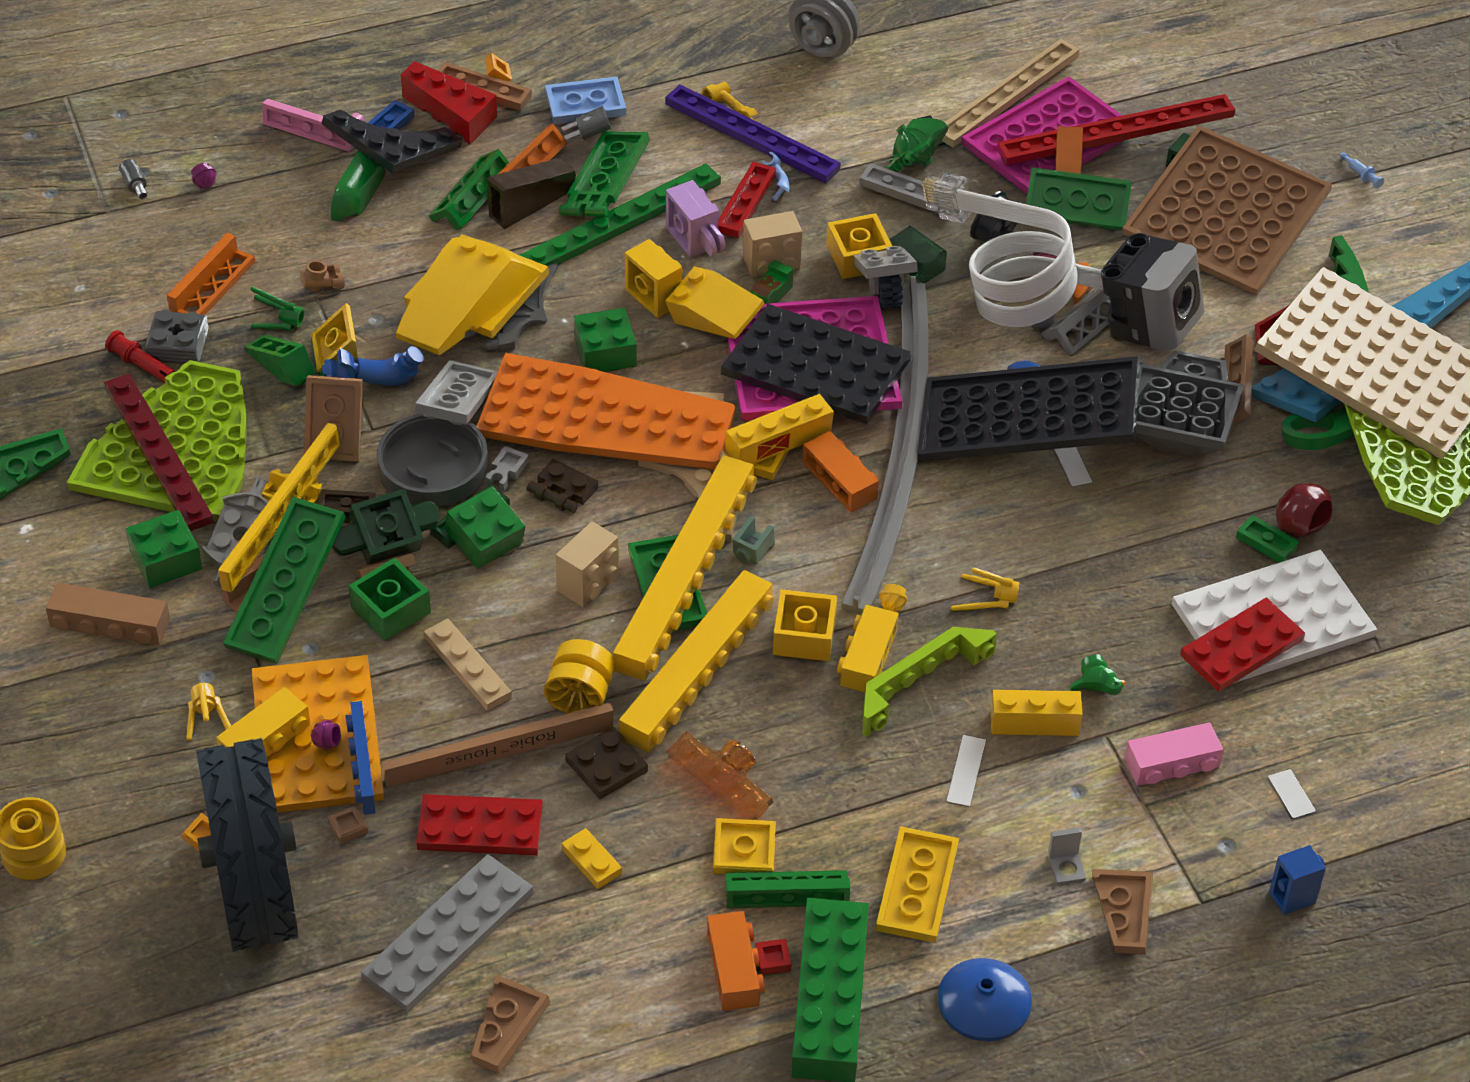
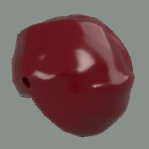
M1313 483L1294 485L1279 499L1276 507L1275 516L1280 530L1288 535L1300 538L1321 530L1329 523L1332 517V500L1328 491L1322 486Z

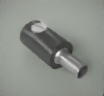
M133 159L124 160L119 166V171L131 192H136L140 199H145L147 193L144 188L147 183L137 162Z

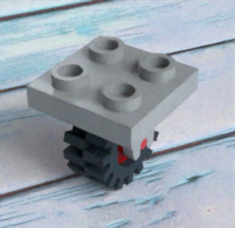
M900 246L887 247L886 251L880 252L869 249L862 251L861 254L854 255V265L866 279H869L870 291H873V296H878L881 310L900 308L903 303L904 273L918 272L917 261Z

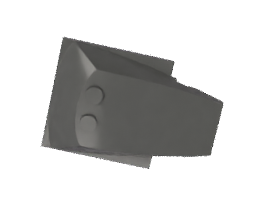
M1176 350L1163 361L1160 367L1140 364L1135 439L1151 446L1156 451L1178 453L1184 457L1206 455L1219 450L1224 451L1243 395L1244 384L1227 381L1226 360Z

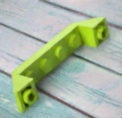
M952 627L867 682L862 734L867 737L874 731H880L886 726L890 705L887 701L902 688L910 687L916 679L924 674L931 673L945 660L954 658L958 652L973 665H976L983 659H989L996 650L997 633L994 630Z

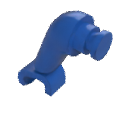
M411 346L406 352L396 353L393 357L386 360L356 358L354 362L353 355L340 348L337 351L338 361L327 359L324 361L325 365L322 366L325 377L363 379V382L370 384L399 386L406 384L418 373L417 366L424 360V356L418 348Z

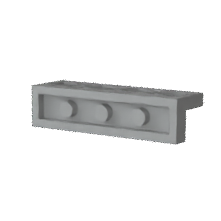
M1094 289L1049 328L1041 333L1043 338L1047 342L1058 339L1068 355L1074 354L1109 324L1108 316H1100V305H1107L1109 313L1112 309L1110 297L1104 294L1103 289ZM1085 317L1092 319L1091 331L1083 329ZM1069 330L1076 332V343L1073 346L1066 336Z

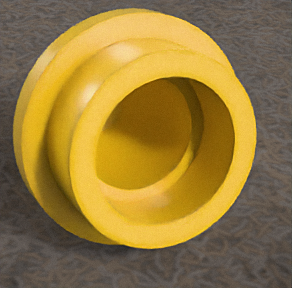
M896 584L885 585L879 595L883 609L893 612L902 610L908 599L906 589Z

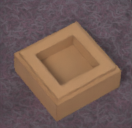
M356 805L328 816V823L340 844L368 834L367 825Z

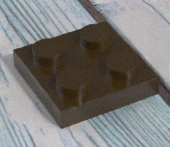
M614 726L565 754L566 762L599 800L648 772V764Z

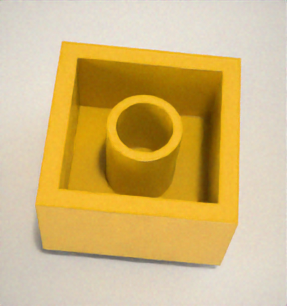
M876 213L828 222L826 245L842 279L863 275L854 265V255L861 254L862 251L869 249L876 250L877 252L886 251L887 247L892 246Z
M648 239L625 252V290L657 318L670 312L665 300L681 283L683 269L680 263L666 254L662 247L657 246Z
M781 589L773 635V655L830 661L836 620L837 596Z

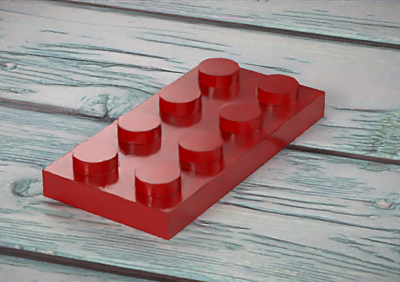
M1266 597L1181 648L1180 656L1220 692L1302 642L1305 632Z
M423 794L416 842L417 850L538 856L543 800Z

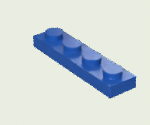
M362 701L350 702L351 714L346 715L348 733L354 732V738H348L350 756H357V761L351 762L353 780L359 779L360 785L354 786L356 804L362 803L364 815L375 814Z

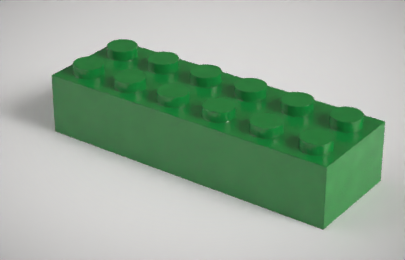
M807 898L791 1078L855 1082L869 903Z

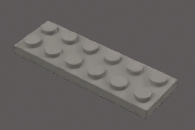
M487 854L361 971V978L408 1013L534 893L533 886Z

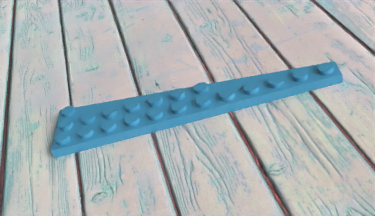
M1470 261L1392 305V307L1403 311L1411 318L1432 328L1470 297ZM1285 368L1269 377H1264L1261 382L1252 386L1251 397L1314 422L1319 421L1341 403L1340 400Z

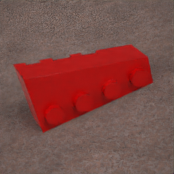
M416 61L400 74L402 97L421 111L431 113L435 121L438 123L442 121L456 135L458 133L462 135L464 141L469 145L497 118V100L494 93Z

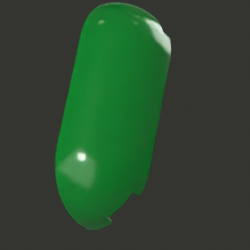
M359 150L335 188L331 203L332 221H343V217L354 214L359 216L362 214L385 177L386 169Z

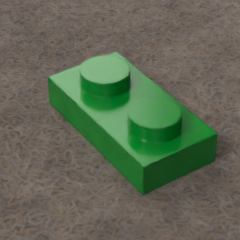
M1254 515L1249 517L1237 530L1236 534L1237 539L1279 563L1286 561L1298 549V540Z

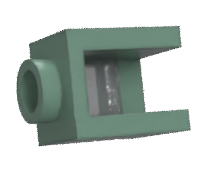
M750 516L732 539L735 556L741 562L748 563L751 561L758 564L767 550L775 545L774 527L769 525L761 534L756 531L755 518Z

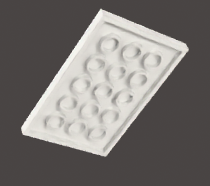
M1321 550L1174 596L1172 599V606L1195 640L1266 597L1305 632L1302 642L1236 682L1375 637L1377 633V628Z

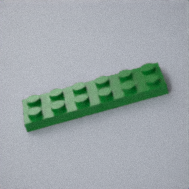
M292 497L223 641L225 648L278 664L346 518L344 512Z

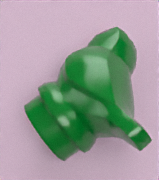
M1095 654L1087 656L1081 661V673L1083 675L1079 680L1070 684L1069 687L1071 691L1086 689L1095 692H1106L1115 696L1121 692L1126 682L1117 678L1115 672L1108 668L1103 656Z

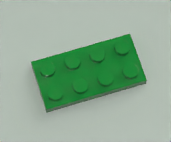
M1032 167L1026 205L1051 210L1062 216L1068 224L1122 231L1123 226L1126 224L1132 181Z
M678 535L628 543V552L642 599ZM695 589L690 608L688 610L684 609L678 630L696 627L706 616L707 610L700 589Z

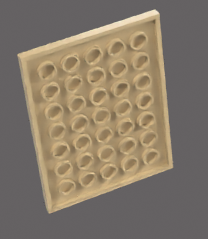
M1324 267L1308 283L1255 346L1254 351L1360 413L1367 414V417L1382 423L1386 428L1389 427L1391 431L1404 436L1408 441L1442 460L1470 424V350Z

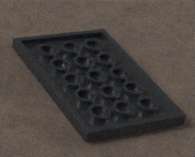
M767 304L721 366V375L797 401L820 394L834 411V414L867 425L910 362L911 351Z

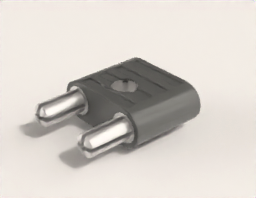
M603 106L577 116L576 121L562 126V131L566 134L564 139L567 143L579 138L585 140L611 129Z

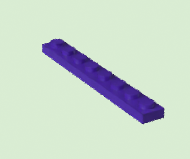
M681 84L665 97L666 105L771 157L773 156L769 152H773L781 159V162L824 183L830 181L840 171L841 162Z

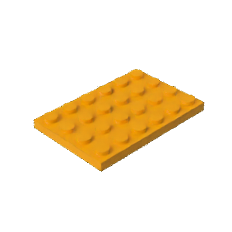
M368 655L252 668L255 708L283 687H286L304 702L309 709L310 725L303 733L294 736L280 750L274 751L267 757L277 813L356 804L354 786L360 785L359 779L353 780L351 762L357 761V756H350L348 738H354V732L348 733L346 715L351 714L350 702L362 701L374 801L384 800ZM324 720L337 723L341 730L339 745L332 747L330 750H323L315 746L311 740V730H313L315 724L322 723Z

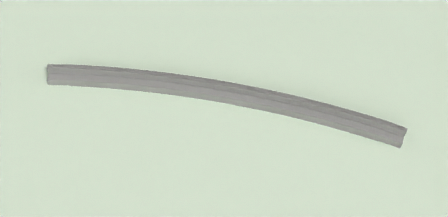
M910 276V284H904V290L902 291L903 303L900 307L902 349L911 351V360L901 373L900 393L902 409H898L890 460L874 521L860 561L842 602V610L862 615L865 605H874L883 584L903 525L918 462L917 451L926 381L928 378V312L925 283L916 284L915 276Z

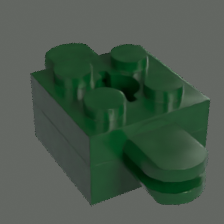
M405 489L352 504L348 516L351 525L340 529L332 549L339 556L362 551L367 565L406 552L419 551L424 540L421 532L437 526L440 516L439 508L431 501L411 506Z

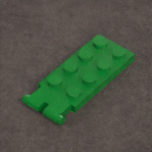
M602 132L567 193L569 199L566 205L559 207V214L563 216H582L585 212V216L608 217L610 203L617 201L650 142L648 132Z

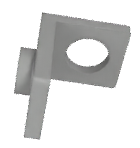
M1080 827L1051 832L1047 856L1057 885L1086 880V874L1079 856L1082 836ZM1064 863H1070L1075 866L1077 871L1073 875H1064L1060 872L1059 866Z

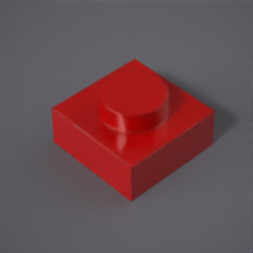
M786 939L755 943V948H757L759 955L760 974L768 975L791 971L792 964Z

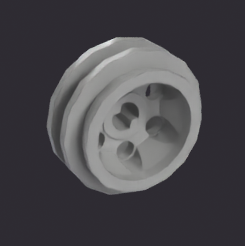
M795 0L789 9V27L793 37L803 49L818 57H838L844 54L859 36V16L851 0Z

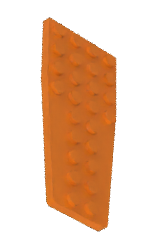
M505 353L476 427L484 438L549 450L716 469L725 447L726 430L731 428L735 416V406L732 403L596 369Z

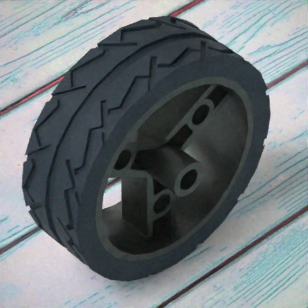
M262 738L235 742L234 746L226 748L224 745L196 750L211 836L197 838L203 869L217 866L232 951L260 947L261 943L270 941V944L290 941V939H298L297 921L285 853L297 851L292 821L279 822Z

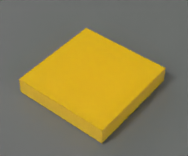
M716 818L713 874L774 872L776 821Z

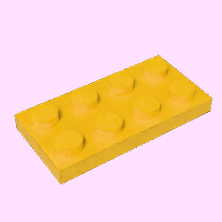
M900 826L875 931L936 943L959 838Z

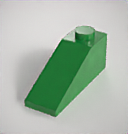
M263 335L244 346L245 351L281 382L298 386L306 382L308 375L316 373L303 344Z

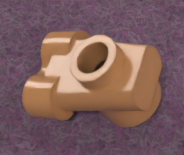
M311 260L306 264V270H301L300 280L303 287L310 291L318 292L322 288H331L332 290L344 289V277L340 273L338 264L326 265L322 261Z

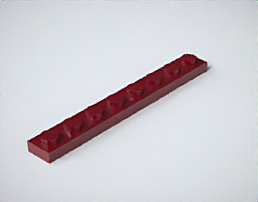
M130 373L104 382L105 389L173 508L175 511L179 509L190 532L214 523L211 511Z

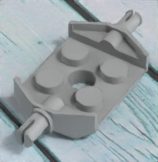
M256 477L253 487L249 492L223 496L224 507L207 548L206 546L202 547L204 555L218 569L239 541L235 540L236 535L241 532H247L267 505L268 501L261 495L267 483L264 478ZM264 549L262 550V552L259 554L258 557H260V556L263 554ZM218 572L215 577V580L213 581V583L216 586H220V578Z

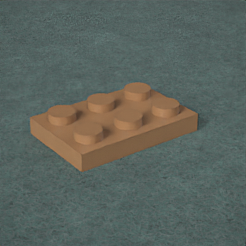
M311 375L306 377L304 454L327 423H331L337 426L340 446L330 460L356 462L360 460L363 379Z

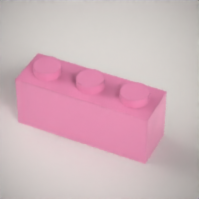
M1209 722L1130 740L1127 742L1124 759L1136 785L1140 786L1156 784L1159 781L1175 777L1182 778L1188 774L1201 771H1212L1220 767L1224 749Z

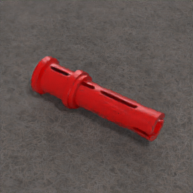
M120 330L113 331L105 342V349L108 352L117 353L125 363L136 364L163 383H165L167 375L176 372V370L171 369L143 351L137 341H130L125 338L124 333Z

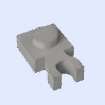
M504 446L492 462V471L485 477L486 485L489 486L494 481H500L499 490L504 492L508 486V479L517 480L527 466L529 455Z

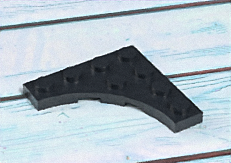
M341 109L323 115L321 123L391 173L460 148L462 138L446 127L429 131L388 129L359 120Z

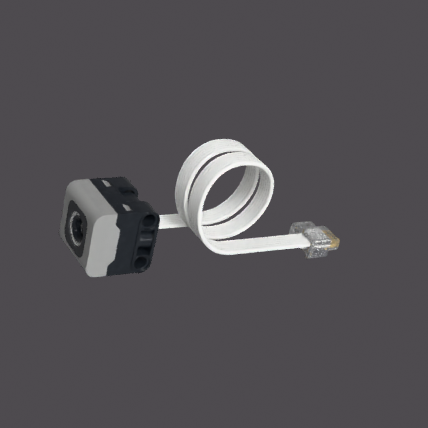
M944 172L940 178L928 176L922 182L927 209L939 211L940 219L963 224L973 212L1047 229L1059 234L1063 238L1061 239L1058 236L1043 232H1014L993 238L975 250L969 260V269L977 310L983 318L992 323L1007 327H1026L1040 323L1061 310L1071 298L1076 285L1079 284L1100 290L1103 289L1104 294L1110 297L1112 309L1108 313V322L1112 338L1167 351L1176 348L1205 312L1197 251L1192 245L1153 237L1144 233H1136L1126 239L1100 270L1076 264L1069 225L1062 216L1051 210L965 191L964 185L968 182L967 177ZM1042 252L1058 256L1056 259L1043 256L1011 258L999 262L985 270L982 274H979L991 262L1014 253ZM1032 276L1020 281L1007 282L1016 278ZM1060 280H1063L1049 295L1025 306H1002L984 299V297L1000 302H1023L1043 295L1058 284Z

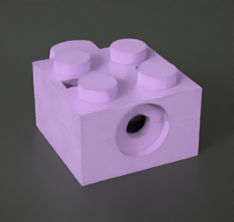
M693 180L667 189L666 228L687 255L693 258L706 252L709 256L715 255L716 252H723L726 244L723 235L718 229L719 209L716 204H712L707 198L705 191L699 188Z

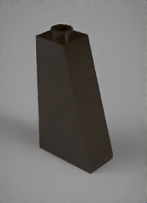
M557 158L488 177L489 217L504 229L512 226L567 195L575 181V170L572 166Z

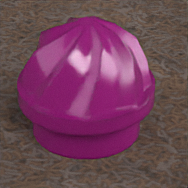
M200 163L191 170L192 181L199 188H210L216 182V171L209 163Z
M324 720L322 723L315 724L313 730H311L313 744L323 750L337 747L341 740L340 726L337 723H332L330 720Z

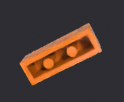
M831 431L803 444L802 463L850 513L877 500L879 486L877 476L870 472L862 464L859 457L853 455L846 448L844 442L841 439H837Z
M744 911L708 915L707 937L722 1011L759 1006L760 993H765L763 975H757L756 967H759L757 948H752L750 941H754L752 923H746Z

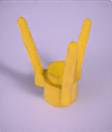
M972 568V573L982 577L962 574V579L995 587L994 598H999V601L954 605L950 609L952 611L996 607L1008 609L1009 603L1016 604L1019 582L984 570Z
M199 683L193 686L191 689L192 700L188 702L187 741L192 740L196 711L201 713L203 720L207 722L209 721V713L216 708L225 729L231 727L221 705L220 697L215 696L213 686L208 683Z

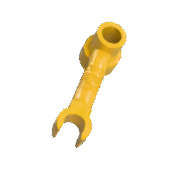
M721 82L717 85L711 84L702 88L701 95L718 103L724 102L734 111L752 120L754 119L751 116L758 114L754 108L744 106L730 95L731 89L727 82Z

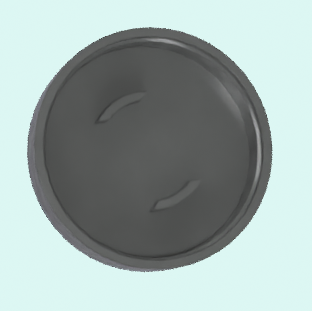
M422 414L406 417L391 426L378 444L377 462L379 477L389 493L405 489L411 505L426 501L433 502L437 507L457 503L473 494L486 477L488 470L486 441L480 430L471 422H468L467 425H455L448 420L439 418L429 419Z

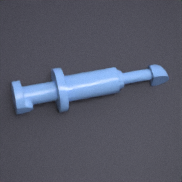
M1344 152L1340 154V159L1349 162V166L1361 175L1360 178L1363 182L1371 181L1376 189L1383 185L1384 178L1375 176V169L1373 167H1366L1357 159L1352 160Z

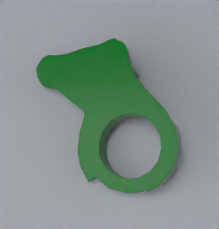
M1345 407L1340 410H1331L1317 422L1291 413L1281 423L1283 441L1297 449H1326L1348 439L1354 434ZM1306 427L1328 429L1326 432L1315 434L1301 433L1296 430Z

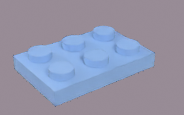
M618 77L545 85V93L553 124L574 122L577 116L601 106L604 107L608 118L626 116V106Z

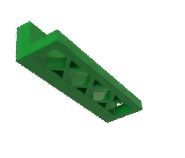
M497 149L480 156L428 215L430 219L436 221L446 217L455 230L463 228L488 199L487 178L497 175L509 163L503 153Z
M847 870L725 874L727 908L806 907L807 898L850 901V878H848Z

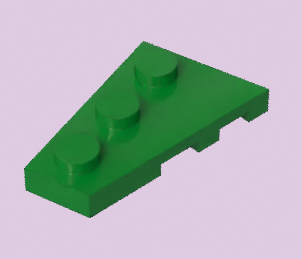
M62 428L0 446V500L71 456Z

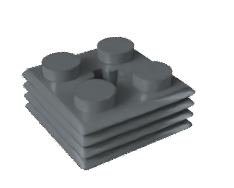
M156 311L145 345L146 352L161 361L188 362L191 360L199 362L209 329L207 315L195 312Z

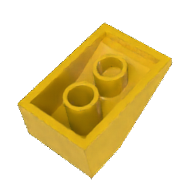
M695 266L665 300L675 324L733 339L740 335L765 304L762 299L717 272Z

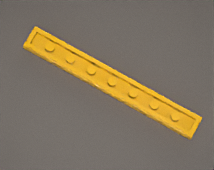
M327 423L220 566L218 573L222 590L228 592L234 590L274 536L292 497L302 498L339 448L340 441L336 425Z

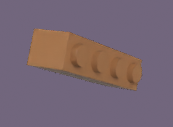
M58 582L46 606L50 627L108 636L114 639L137 641L142 644L160 645L170 621L167 601Z

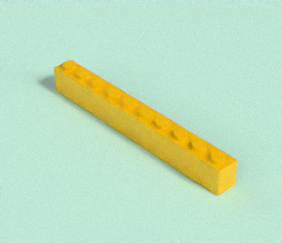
M725 455L722 456L613 651V658L616 663L615 672L646 681L651 671L655 672L659 664L660 653L662 650H667L672 631L678 630L684 609L688 610L690 608L695 589L699 590L701 588L706 569L710 570L712 568L715 553L717 550L722 549L727 530L731 531L733 529L737 512H742L748 492L752 493L755 488L757 477L754 476V464Z

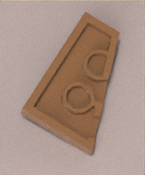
M1092 869V877L1114 952L1146 955L1153 872Z
M496 975L493 982L494 990L492 996L488 998L485 1019L480 1024L471 1057L473 1063L500 1074L549 1006L550 1000L547 994Z

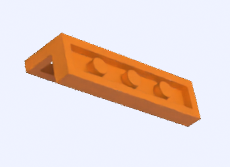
M227 232L167 294L169 311L188 313L185 311L188 307L199 305V309L195 313L205 315L255 263V256L237 248L236 236ZM235 258L244 261L242 264L230 266V263ZM229 274L226 280L215 282L217 276ZM214 290L211 296L200 297L202 292Z

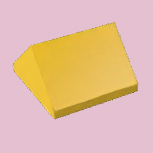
M345 303L311 334L317 372L319 373L322 366L325 365V360L332 359L338 361L337 351L340 348L350 352L354 357V362L358 358L350 305Z

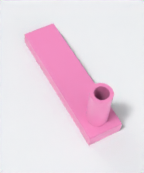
M266 99L262 103L264 125L348 152L354 148L351 144L321 124L323 116L270 99ZM353 113L351 115L365 122L361 114Z

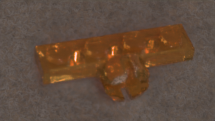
M685 731L666 751L668 756L748 820H758L771 806L773 799L746 778L748 771L756 764L752 752L744 745L740 747L739 744L741 742L735 739L729 740L720 750L715 752Z

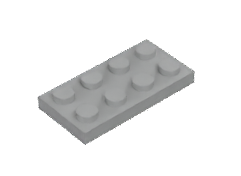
M449 360L415 403L414 413L422 414L429 419L439 418L448 420L455 425H467L488 397L498 371Z

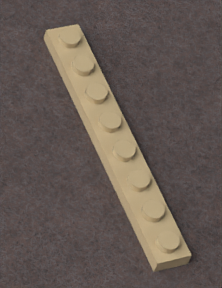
M1059 39L948 119L945 123L949 129L942 141L952 148L962 142V136L997 117L1078 58L1079 49L1063 39Z

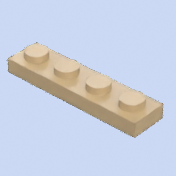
M448 618L424 631L426 641L487 712L512 699V691Z

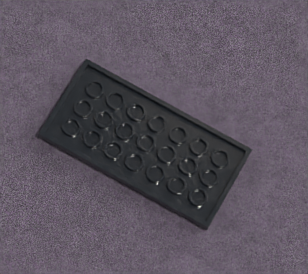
M1135 356L928 377L917 451L919 462L1135 442L1140 370L1139 358Z

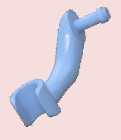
M769 152L773 156L772 161L766 163L763 160L762 163L776 168L777 185L780 187L772 197V200L776 202L783 191L789 193V179L780 167L781 159L773 152Z

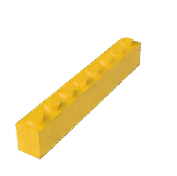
M746 570L741 572L619 719V733L628 743L649 753L656 744L659 745L663 741L666 731L671 725L678 723L683 710L687 705L691 706L695 702L701 688L709 685L718 667L722 668L726 664L729 654L734 648L738 649L745 634L756 627L759 617L764 611L768 612L774 603L772 583Z

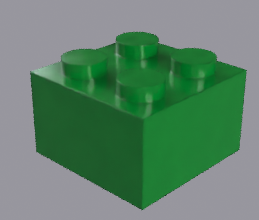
M625 308L574 315V339L583 367L605 372L637 366V344Z
M492 486L447 511L444 530L476 569H479L521 545L526 525Z
M179 509L126 528L130 552L149 588L202 570L199 547Z
M396 558L391 559L348 585L351 608L384 641L431 613L429 590Z

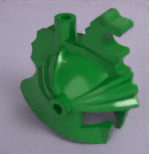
M917 118L911 120L907 126L904 124L896 129L898 135L894 143L892 159L889 160L890 164L883 168L898 172L905 165L910 166L911 164L922 163L925 167L933 161L931 157L935 152V148L941 143L948 132V125L944 121L935 118Z

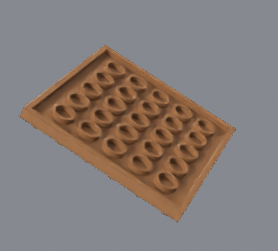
M1198 125L1123 226L1122 234L1129 237L1136 233H1144L1149 236L1192 245L1197 251L1199 270L1257 296L1331 192L1332 184Z

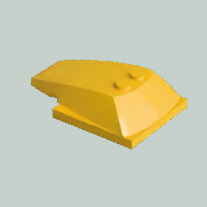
M461 234L460 237H453L441 250L426 274L404 296L405 305H408L396 331V338L437 355H441L461 341L469 330L493 338L549 275L548 266L519 256L495 244L474 239L464 234Z

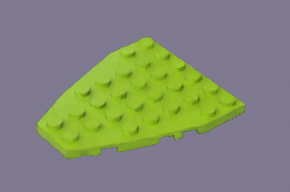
M189 360L178 371L166 376L165 383L156 390L151 387L142 395L211 511L213 520L217 522L224 507L223 496L240 493L244 485L247 415L240 370ZM123 419L116 424L110 423L105 428L106 433L99 440L93 439L88 443L67 481L68 490L169 512L175 511Z
M1344 403L1363 463L1386 508L1419 518L1425 522L1440 525L1469 498L1470 424L1442 460L1408 441L1404 436L1391 431L1389 427L1386 428L1382 423L1367 417V414H1362Z

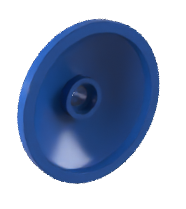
M975 958L955 965L944 975L938 990V1006L946 1023L959 1034L978 1041H996L1015 1034L1024 1026L1030 1015L1032 995L1024 977L1010 965L995 959ZM982 986H988L990 989H985Z

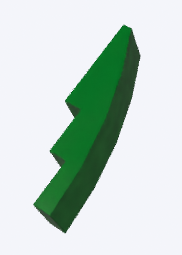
M1342 235L1333 237L1329 251V257L1335 264L1333 272L1369 293L1363 270L1354 252Z

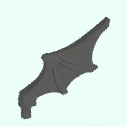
M557 263L548 265L549 275L502 327V333L497 334V339L485 341L486 352L494 350L505 352L515 349L518 339L525 329L534 324L547 323L544 311V297L548 285L558 269Z

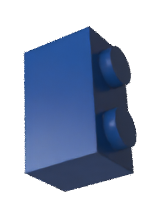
M1311 845L1280 855L1277 858L1269 893L1284 915L1313 905L1317 901L1326 866L1323 858L1315 853Z

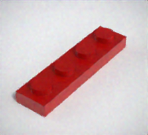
M754 161L751 163L718 219V229L721 234L739 239L744 231V220L751 219L776 176L775 167Z

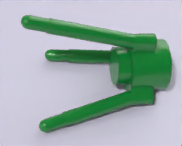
M256 287L250 288L252 292L258 294L254 295L255 300L280 309L278 319L282 321V323H253L251 328L291 331L292 326L296 328L301 326L305 315L303 307L286 302Z

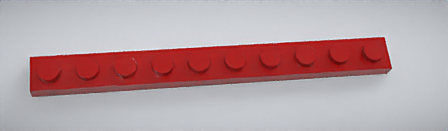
M1222 94L1071 127H1083L1082 149L1231 118L1234 117L1236 109L1227 95ZM1057 130L998 142L997 151L1006 166L1056 155Z

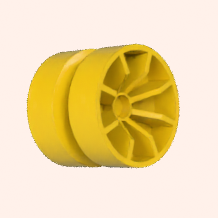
M572 639L563 642L557 649L552 669L544 686L546 700L554 708L565 714L604 704L608 687L616 668L613 656L601 645L588 640Z
M35 797L20 798L8 803L0 810V855L4 868L14 877L24 880L44 878L55 872L65 859L66 844L58 812L46 800Z

